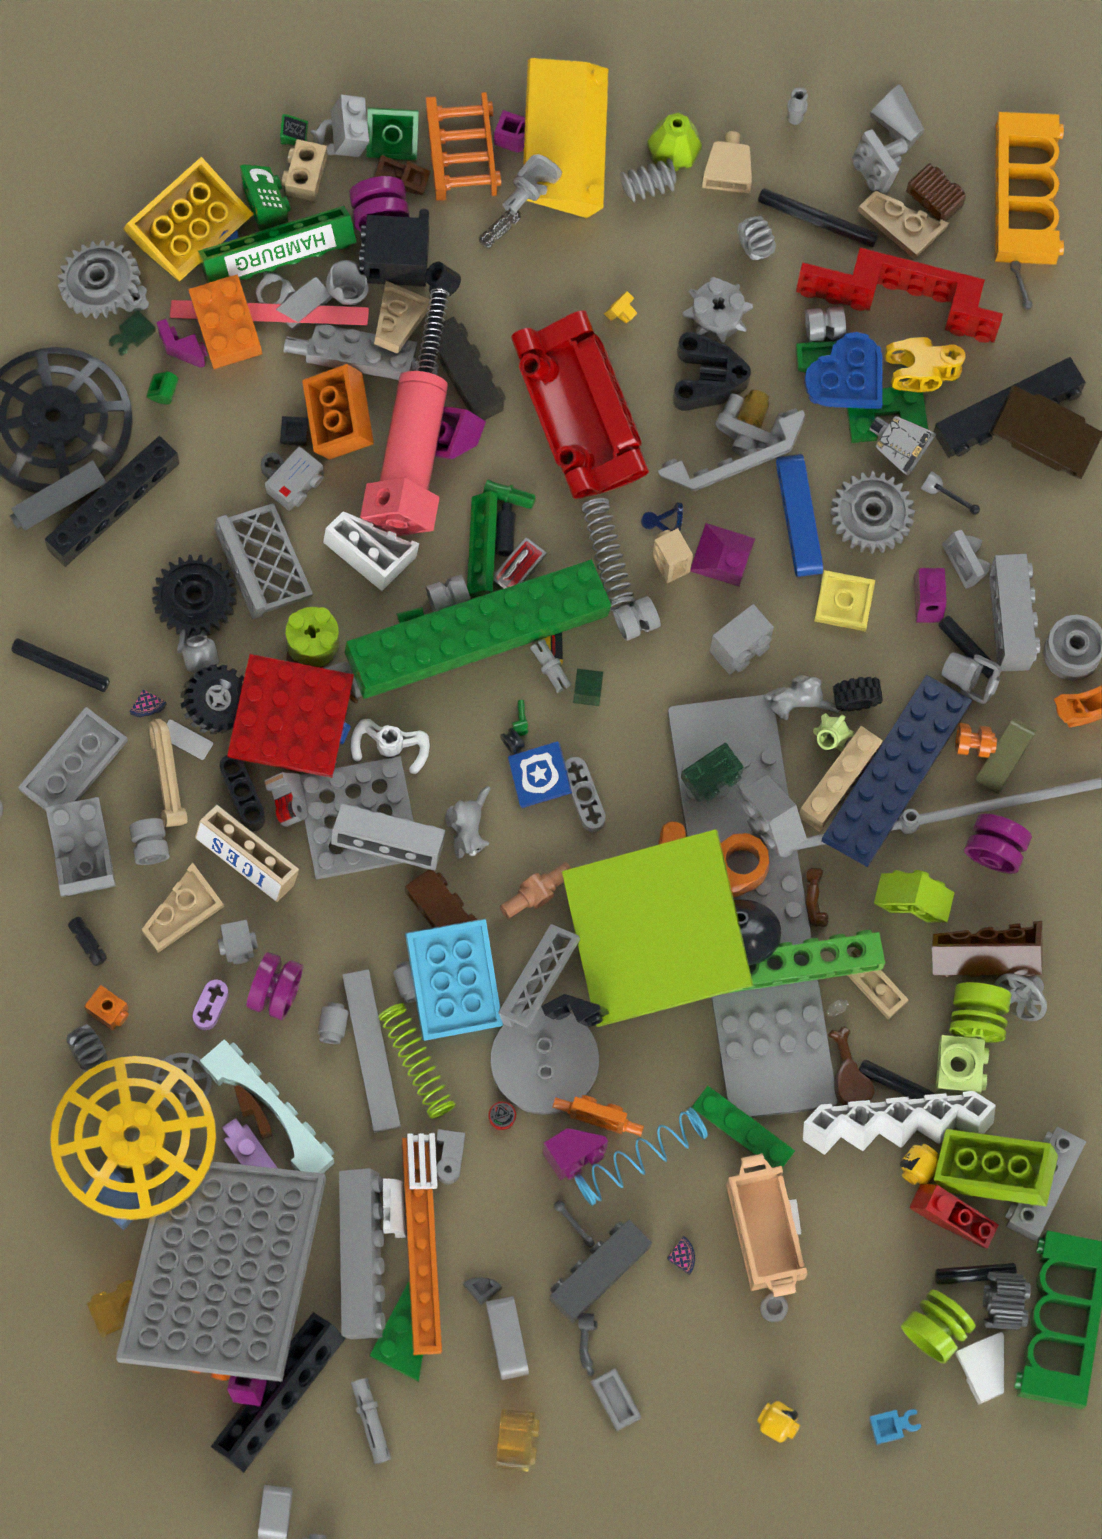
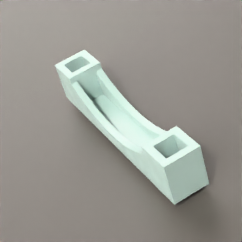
M224 1039L200 1060L201 1067L206 1070L219 1086L222 1083L233 1086L240 1085L273 1112L284 1127L292 1144L295 1157L291 1159V1165L296 1171L324 1173L334 1164L333 1150L324 1141L320 1144L314 1138L316 1134L314 1129L306 1121L302 1124L295 1117L298 1113L289 1102L282 1103L277 1097L280 1094L270 1082L265 1084L260 1079L261 1072L252 1062L247 1064L241 1058L244 1054L234 1042L229 1045Z

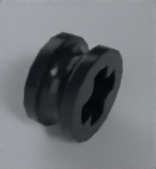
M513 728L508 729V734L503 733L500 735L502 742L513 755L517 753L518 748L523 749L525 747L521 737Z

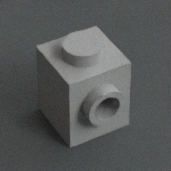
M247 920L220 925L223 938L218 939L220 954H226L227 962L233 961L234 964H242L248 962L249 958L254 957L253 949L258 948L255 932L249 933Z

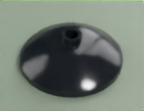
M736 899L734 900L738 921H742L739 922L750 966L766 960L776 951L781 940V925L774 912L765 905L752 900Z

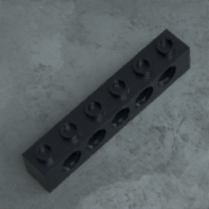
M159 435L45 538L47 550L66 567L179 465L178 453Z
M313 1312L290 1342L282 1381L267 1380L261 1406L242 1404L210 1447L225 1461L244 1473L346 1338L330 1322Z

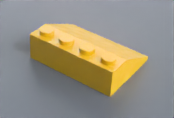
M200 157L131 219L123 230L147 255L180 282L201 263L198 254L199 250L223 243L253 213L210 165Z

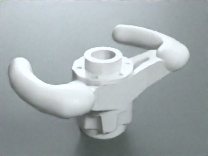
M371 719L360 720L354 728L350 747L354 761L362 759L360 744L364 733H368L377 742V749L385 757H395L400 754L403 748L418 744L420 747L419 754L409 768L412 774H417L428 758L430 748L429 736L421 730L406 733L402 732L398 727L389 725L380 727Z

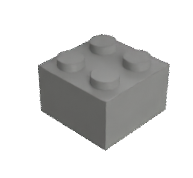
M752 604L713 635L710 653L729 675L735 671L739 673L750 664L749 660L755 655L760 657L770 648L769 644L772 640L774 627L758 608Z
M768 774L741 791L744 800L742 807L750 818L747 821L748 825L755 834L759 833L768 849L773 848L781 856L807 839L796 804Z

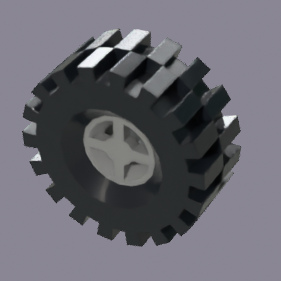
M217 664L210 665L193 674L190 680L185 682L183 686L185 690L181 692L180 698H184V701L180 704L181 709L186 708L187 713L183 715L186 719L191 718L193 720L191 725L194 728L200 726L199 731L203 733L210 731V734H217L219 732H227L234 727L243 686L242 681H244L243 675L239 677L235 675L237 670L234 668L227 670V665H220L219 667H217Z

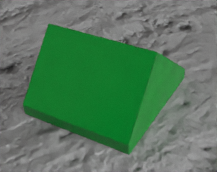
M368 107L369 143L366 148V158H380L383 155L390 159L417 160L419 110Z

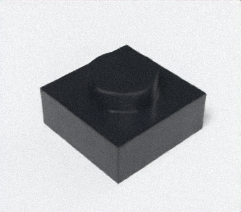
M282 416L280 444L306 446L308 418Z

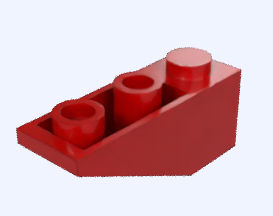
M920 1184L909 1206L910 1209L930 1222L984 1249H988L999 1224L938 1185Z

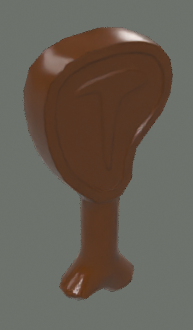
M846 1026L841 1027L839 1031L832 1030L828 1034L837 1043L842 1061L834 1079L835 1095L842 1105H848V1102L871 1100L875 1093L871 1080L859 1071L857 1063L852 1059L848 1045L850 1030Z

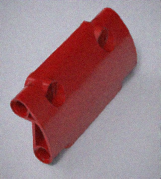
M584 310L576 311L539 331H535L532 328H524L513 333L511 340L520 359L519 369L555 462L561 467L572 497L579 499L601 494L646 476L649 473V469L640 449L642 445L641 438L606 349L599 336L594 333L587 312ZM538 363L537 369L532 372L533 365ZM573 454L572 462L567 464L569 455Z

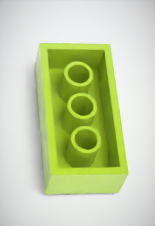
M946 1129L934 1181L949 1193L1047 1207L1058 1154L1051 1143Z

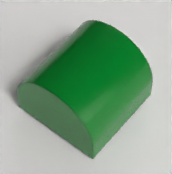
M170 371L153 374L146 397L156 403L171 404L179 378Z

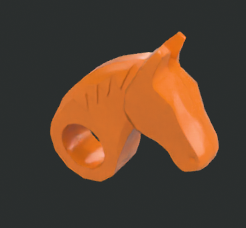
M675 821L664 824L660 831L658 845L685 838L686 831L684 825ZM748 833L733 834L721 843L732 895L735 898L757 888L764 882L769 872L768 849L760 838ZM740 850L748 851L755 855L759 864L751 873L737 874L727 865L726 861L729 856Z

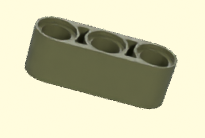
M1013 717L998 741L995 753L990 754L976 781L999 794L1037 730Z

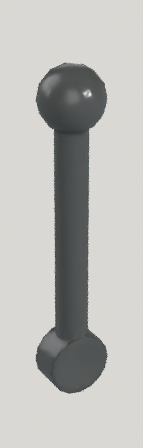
M1013 261L1011 263V270L1016 274L1024 300L1022 305L1024 309L1029 310L1033 304L1028 299L1021 277V264L1019 261Z
M557 1201L554 1204L555 1210L565 1216L589 1248L594 1246L593 1238L588 1236L568 1213L564 1202Z

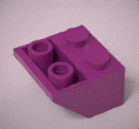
M566 1128L544 1142L543 1155L560 1181L565 1177L570 1180L582 1172L581 1168L584 1165L590 1163L592 1166L605 1157L604 1153L607 1150L608 1140L605 1136Z

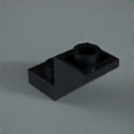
M563 994L541 1006L545 1016L553 1020L566 1018L571 1014L570 1011L572 1010L577 1022L589 1027L603 1021L602 1017L609 1014L606 1008L598 1004L567 994Z

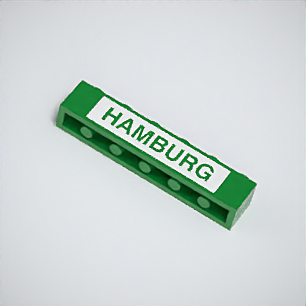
M340 206L199 250L198 254L207 283L236 274H238L240 280H246L257 273L272 272L277 267L286 264L294 265L301 262L302 259L320 257L334 249L348 248L350 244L357 243L351 216L345 206Z

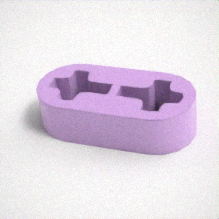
M211 980L203 989L192 1015L194 1024L200 1030L212 1029L223 1011L229 996L228 988L223 981ZM217 987H220L223 996H217L214 1003H211L212 993L210 990H216ZM210 1007L209 1015L212 1020H206L204 1023H201V1019L198 1016L199 1013L205 1014L207 1008Z

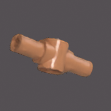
M565 862L549 874L544 873L540 875L535 873L527 878L520 885L521 889L518 890V894L500 905L503 915L510 919L526 907L531 908L534 906L537 909L546 904L554 897L555 894L553 892L556 891V887L564 883L562 871L572 869L570 865Z

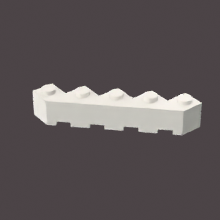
M975 1091L962 1092V1095L947 1096L946 1093L924 1095V1098L910 1100L908 1097L887 1098L886 1102L870 1103V1100L848 1102V1105L843 1106L821 1104L804 1122L803 1141L824 1155L841 1137L862 1151L866 1149L878 1134H881L902 1148L917 1130L940 1144L944 1139L946 1129L953 1130L957 1127L961 1131L984 1134L994 1123L996 1105Z

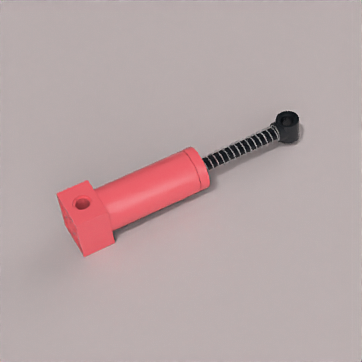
M439 261L432 263L425 273V281L430 285L431 299L428 306L429 316L425 319L427 324L424 325L426 330L423 331L422 341L424 344L422 349H420L421 355L419 357L421 356V360L418 361V363L420 362V365H418L419 370L407 371L399 376L380 481L366 484L360 518L374 524L387 533L389 531L396 533V536L434 531L440 498L429 491L448 384L443 378L432 374V372L435 371L433 367L437 364L435 356L439 352L437 347L440 346L438 343L441 340L439 335L442 334L440 329L444 327L442 325V322L445 321L443 313L447 309L445 303H448L446 297H450L457 291L461 283V276Z

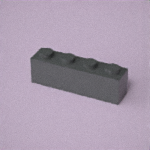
M627 1220L624 1224L621 1221L610 1230L609 1234L611 1237L605 1243L600 1240L589 1251L592 1255L585 1262L581 1259L570 1269L572 1275L566 1281L561 1278L550 1289L552 1294L549 1300L572 1324L651 1248L652 1242L630 1220Z

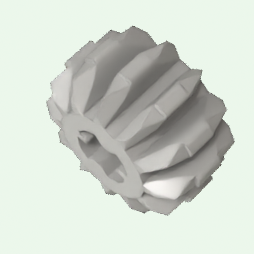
M761 216L745 219L739 223L737 229L742 248H744L745 254L752 260L769 257L776 248L775 237L771 232L772 229L769 228L768 222L764 221V218Z

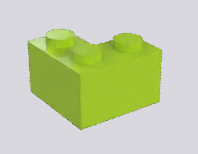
M894 870L893 873H881L874 904L889 913H912L927 923H947L955 892L945 887L944 882L930 878L929 873L925 871L914 870L913 873H906Z

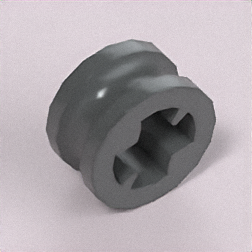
M268 453L261 460V470L267 478H270L277 471H272L268 462L273 461L274 464H279L277 465V470L284 463L283 458L277 453Z

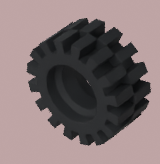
M876 677L851 678L849 681L843 680L841 683H836L833 686L837 710L860 711L863 708L869 709L871 706H878L877 704H881L883 701L880 680Z

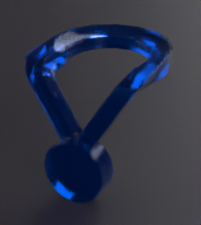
M677 502L673 509L659 516L654 512L644 513L641 518L642 526L646 529H653L657 526L662 531L670 530L660 520L677 512L676 525L673 530L678 528L680 531L683 520V504Z

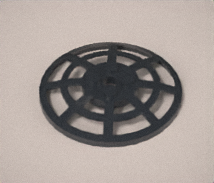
M51 347L26 352L1 367L0 377L13 366L33 357H37L39 368L23 374L13 384L0 379V391L5 393L0 405V432L7 446L17 455L10 470L0 462V476L23 490L38 493L51 484L38 483L20 477L19 474L26 462L43 468H58L60 479L70 474L69 465L85 459L95 449L108 458L98 468L103 478L120 462L131 438L133 425L132 407L120 378L105 363L86 352L71 348ZM47 354L73 355L89 361V363L81 371L66 366H49ZM98 367L113 381L119 391L121 401H106L100 388L89 378ZM50 373H61L75 378L65 388L53 385ZM40 375L42 388L36 390L31 395L19 388L28 380ZM85 383L92 390L98 402L82 404L76 393ZM14 397L23 402L22 416L7 419V408L11 398ZM52 411H57L61 414L59 420L55 422L48 421L46 416ZM124 411L123 431L119 443L114 450L102 441L107 429L108 412ZM100 413L99 426L95 435L83 428L85 414ZM24 426L30 438L25 446L20 448L13 440L9 430ZM77 437L87 443V446L82 450L66 457L65 445L71 443ZM38 444L45 447H54L56 459H43L33 456L32 453Z

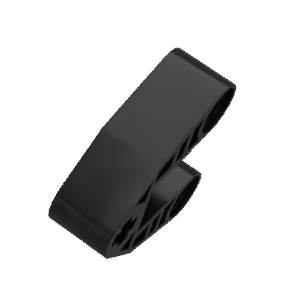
M686 332L681 335L677 349L679 359L685 363L700 364L701 367L700 381L681 380L675 385L673 404L677 409L688 411L720 405L728 401L730 394L738 395L748 387L751 368L729 346L693 332ZM690 344L693 345L695 349L692 351H688L683 346ZM736 374H740L741 379L736 378ZM687 392L691 397L685 399L680 397L679 394Z

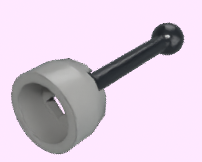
M933 471L930 472L921 487L922 490L929 494H936L939 491L970 509L973 515L980 512L978 505H972L945 489L942 478Z

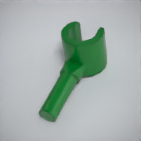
M518 700L519 721L512 722V728L519 736H524L528 734V722L525 716L524 700Z

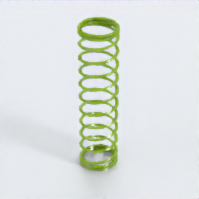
M404 1003L395 1004L382 1011L378 1018H380V1021H385L383 1025L385 1029H391L388 1037L397 1038L393 1043V1047L401 1048L398 1052L399 1057H406L402 1065L411 1067L407 1075L416 1076L412 1084L414 1086H421L417 1094L426 1095L422 1104L431 1105L427 1110L429 1118H437L451 1111L456 1104L454 1101H448L430 1111L432 1107L449 1098L451 1094H447L433 1102H424L430 1095L445 1088L446 1085H441L426 1093H420L422 1088L441 1078V1075H437L426 1082L415 1084V1081L420 1076L432 1071L436 1066H431L416 1074H410L412 1069L431 1059V1056H427L413 1064H405L410 1057L424 1051L427 1047H421L410 1054L400 1055L406 1047L420 1041L422 1037H417L407 1044L395 1045L403 1036L417 1029L414 1027L397 1036L390 1035L396 1028L412 1020V1018H408L397 1025L386 1027L385 1025L392 1018L407 1011Z

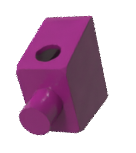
M918 568L914 574L916 623H939L943 619L947 601L945 568ZM934 605L936 609H927L926 607Z

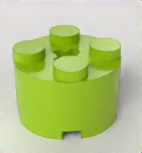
M306 607L289 616L286 625V642L291 658L301 664L315 667L324 666L332 660L339 649V629L336 619L328 609L324 607Z

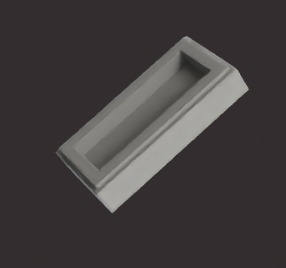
M616 1368L591 1381L616 1431L642 1418Z

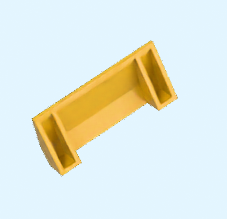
M528 59L523 166L532 155L539 154L554 162L561 169L562 175L554 184L537 182V184L547 187V194L540 195L536 201L530 199L526 201L588 218L603 209L608 68L581 61Z

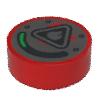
M497 1102L490 1108L489 1122L495 1129L507 1130L515 1123L516 1112L511 1104Z

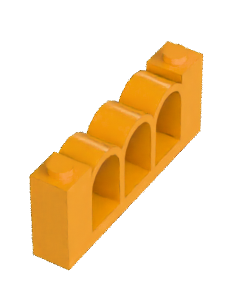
M998 113L995 123V262L1012 263L1013 261H1019L1020 263L1056 265L1059 255L1063 256L1064 240H1060V231L1056 230L1060 216L1054 204L1059 189V179L1054 172L1059 156L1057 143L1059 139H1063L1064 125L1059 124V114ZM1009 146L1040 148L1047 152L1050 161L1045 164L1009 163ZM1009 179L1042 181L1049 187L1050 194L1043 197L1009 196ZM1009 211L1041 213L1050 221V226L1041 230L1010 229Z

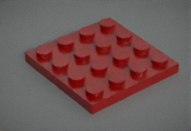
M249 654L229 745L228 758L333 778L354 674Z

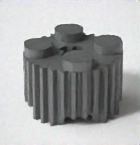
M989 1272L988 1278H990L991 1283L990 1286L984 1287L982 1301L983 1307L988 1311V1318H984V1326L1012 1330L1026 1327L1028 1311L1024 1310L1025 1299L1030 1298V1283L1026 1282L1022 1274Z

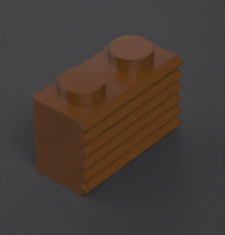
M930 163L908 182L906 192L939 222L940 220L948 221L949 218L962 208L966 198L961 186L951 183L939 167H932Z

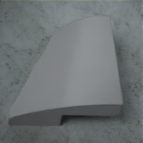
M899 84L870 113V117L889 130L891 138L895 141L900 138L904 139L908 150L924 133V128L903 87Z

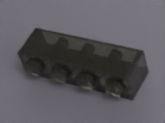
M455 317L442 322L444 327L440 329L442 334L439 335L441 340L438 341L440 346L437 347L439 352L436 353V356L468 411L483 420L504 411V400H506L504 392L500 386L495 387L492 382V372L487 365H482L479 360L481 355L475 344L471 345L466 338L468 333L462 323L458 324Z

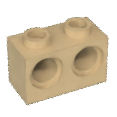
M297 139L295 148H290L289 171L285 170L282 177V185L285 186L286 196L316 202L327 160L326 145ZM305 156L313 158L310 161L301 160ZM298 179L306 180L304 184L295 183Z
M678 528L673 531L665 530L658 534L657 539L654 541L652 558L666 583H669L690 572L693 554Z

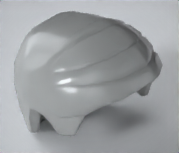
M342 260L333 264L326 280L327 292L343 305L357 304L367 296L369 287L366 276L360 273L357 264L353 261Z

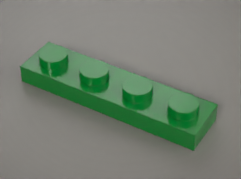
M492 491L472 496L467 577V589L471 597H478L493 592L498 494Z
M708 1085L691 1106L697 1113L752 1154H763L764 1159L771 1168L778 1166L783 1168L795 1152L793 1148Z

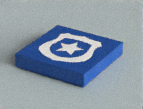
M558 741L508 756L520 807L525 808L572 793L561 745Z

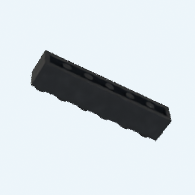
M1068 357L1012 386H1017L1032 395L1040 394L1060 405V402L1066 399L1072 401L1082 394L1086 381L1072 358ZM1012 386L936 423L933 432L936 434L935 437L948 458L954 455L960 457L966 454L970 447L976 444L984 445L993 439L992 436L994 435L990 433V430Z

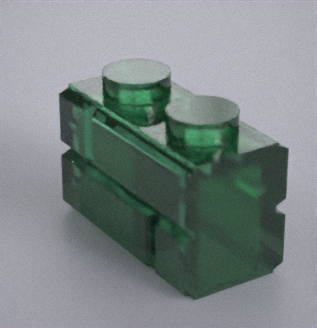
M725 742L684 769L681 773V779L698 802L704 799L710 801L719 795V789L726 784L731 787L742 779L741 774L744 767Z

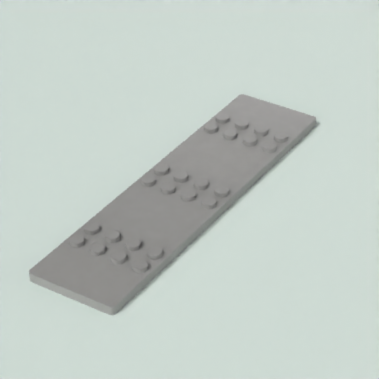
M764 695L677 705L669 708L668 719L686 837L716 829L719 834L720 843L733 834L741 833L751 834L760 838L763 842L759 833L755 834L748 825L747 821L750 818L742 807L744 800L741 791L768 774L788 796L776 715L770 708L773 700H766ZM773 848L768 849L769 872L764 882L757 888L733 899L752 900L765 905L774 912L780 922V943L792 942V945L803 944L804 940L811 938L798 852L795 850L790 856L780 858L776 855ZM743 850L734 852L726 861L728 867L737 874L751 873L759 864L754 854ZM802 955L794 957L795 963L800 966L808 963L806 957ZM771 959L767 962L768 967L773 970L781 968V963L778 960ZM750 965V972L753 973L755 969ZM818 980L711 997L725 1092L728 1101L751 1118L816 1110L821 1104L836 1106L837 1098L834 1090V1075Z

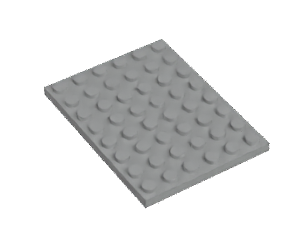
M184 1159L183 1162L197 1171L202 1160ZM212 1161L203 1182L189 1198L166 1213L150 1217L117 1351V1361L121 1363L282 1381L324 1192L325 1174ZM163 1162L161 1173L169 1166L165 1162ZM176 1171L164 1183L158 1185L153 1205L160 1204L176 1195L190 1180Z

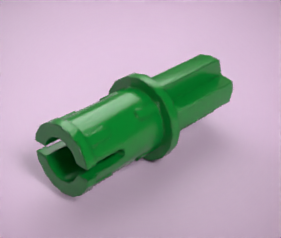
M487 480L483 493L492 491L497 493V499L504 501V503H511L528 509H532L536 501V496L532 493L516 489L512 484L506 486L491 480Z

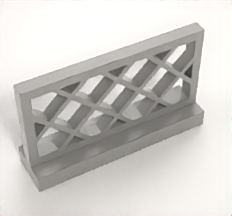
M274 503L231 517L224 515L216 518L214 530L252 619L262 617L265 612L313 596ZM270 512L274 521L271 528L257 522L260 515ZM242 521L251 525L247 536L237 532L234 524ZM254 527L268 533L264 543L250 537ZM271 535L282 539L283 546L281 551L267 545ZM247 542L261 548L257 558L245 553L244 548ZM264 550L278 556L274 566L259 560ZM281 557L292 562L293 569L291 573L277 568ZM257 565L271 571L266 581L255 576L254 570ZM273 573L287 578L283 589L269 583ZM292 580L301 584L304 592L294 594L286 589ZM266 588L280 594L278 601L267 604L264 597Z

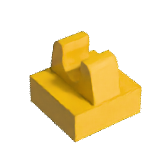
M626 291L618 297L604 315L610 321L618 317L627 324L637 314L630 305L634 297Z

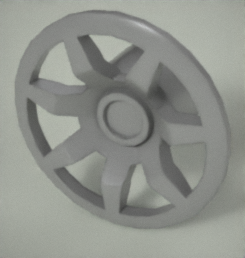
M1009 973L1001 975L996 980L995 986L1002 987L1012 994L1010 1004L1013 1002L1018 1003L1017 1013H1013L1018 1018L1025 1021H1037L1045 1015L1047 1002L1042 993L1044 984L1037 975L1025 977ZM1008 980L1010 986L1001 984V982ZM1035 1005H1041L1040 1013L1038 1012ZM1025 1006H1027L1028 1012L1033 1016L1023 1015Z
M180 1052L169 1055L162 1060L181 1069L194 1081H199L206 1077L207 1085L204 1095L207 1098L212 1086L211 1076L205 1069V1072L196 1074L192 1070L193 1061L200 1064L201 1059L194 1054ZM178 1058L189 1059L186 1064H175L173 1062L174 1059ZM156 1067L152 1078L153 1082H163L167 1077L159 1076L162 1068ZM181 1079L170 1090L173 1094L175 1092L179 1093L180 1102L185 1111L200 1105L198 1100L186 1105V1093L189 1091L193 1093V1091ZM164 1098L161 1103L169 1109L175 1110L172 1104Z

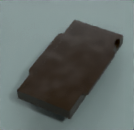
M1012 386L990 430L991 434L1011 443L1012 448L1056 471L1062 470L1077 479H1082L1102 439V431L1085 423L1084 417L1040 394L1032 395L1017 386Z

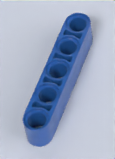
M803 454L777 457L776 468L796 577L823 574V561Z

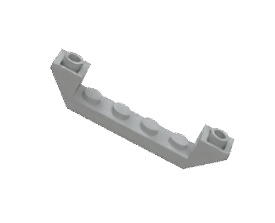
M795 408L782 414L783 418L779 420L786 440L781 441V438L771 440L766 443L767 448L759 451L756 448L747 450L742 453L743 458L733 461L732 458L723 460L718 463L719 468L709 471L708 468L699 470L694 473L695 478L692 479L689 478L683 461L677 462L676 459L663 463V468L658 470L661 478L697 491L789 453L793 449L806 418L804 411L798 412Z

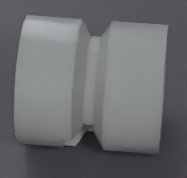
M843 306L827 307L826 311H823L821 308L806 309L805 324L808 342L824 341L825 337H828L830 340H838L844 337L846 334V321Z
M462 575L447 579L446 584H442L439 581L426 586L427 596L433 612L470 600Z
M649 596L635 600L633 606L626 604L613 610L615 622L625 641L640 636L642 630L650 632L661 627L657 610Z
M150 818L139 820L129 826L131 841L136 843V846L133 848L136 864L151 865L169 859L168 843L163 840L166 832L162 819Z

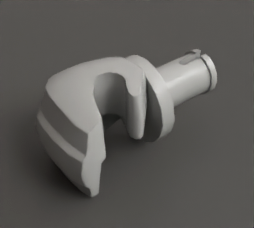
M539 154L532 155L513 180L516 189L502 203L503 207L507 211L511 209L510 214L515 215L527 199L536 201L540 195H546L547 187L537 184V182L556 183L562 175L561 169L545 156Z

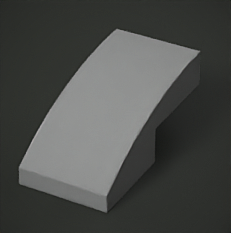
M315 277L291 295L276 310L299 322L318 306H324L333 297L327 292L326 286ZM286 322L293 330L302 324Z

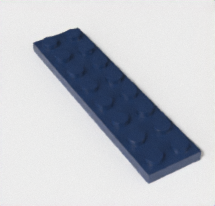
M926 675L826 830L821 841L862 865L869 867L957 728L958 723H960L971 706L972 700Z

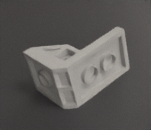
M99 797L46 807L61 896L66 897L115 887L116 881Z

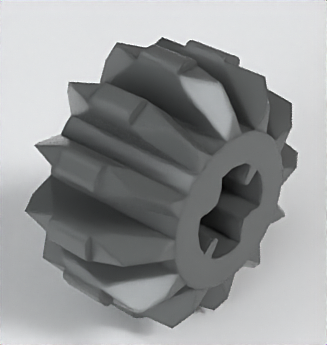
M87 1024L82 1027L79 1026L67 1035L66 1042L69 1045V1049L84 1072L107 1061L106 1050L91 1026Z

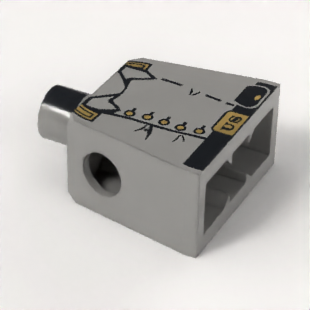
M897 416L892 419L890 424L877 417L869 429L881 437L875 447L906 475L911 474L936 435L928 429Z

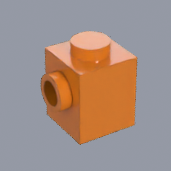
M102 985L98 987L84 1006L86 1013L112 1031L116 1026H122L129 1016L127 1003Z

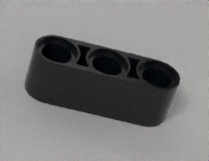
M228 755L221 759L219 765L223 782L242 825L250 831H258L265 823L263 806L243 761L228 758ZM229 765L239 767V770L233 774L225 771ZM240 788L249 790V794L245 797H238L235 793ZM254 811L260 815L254 821L246 819V815L249 812Z

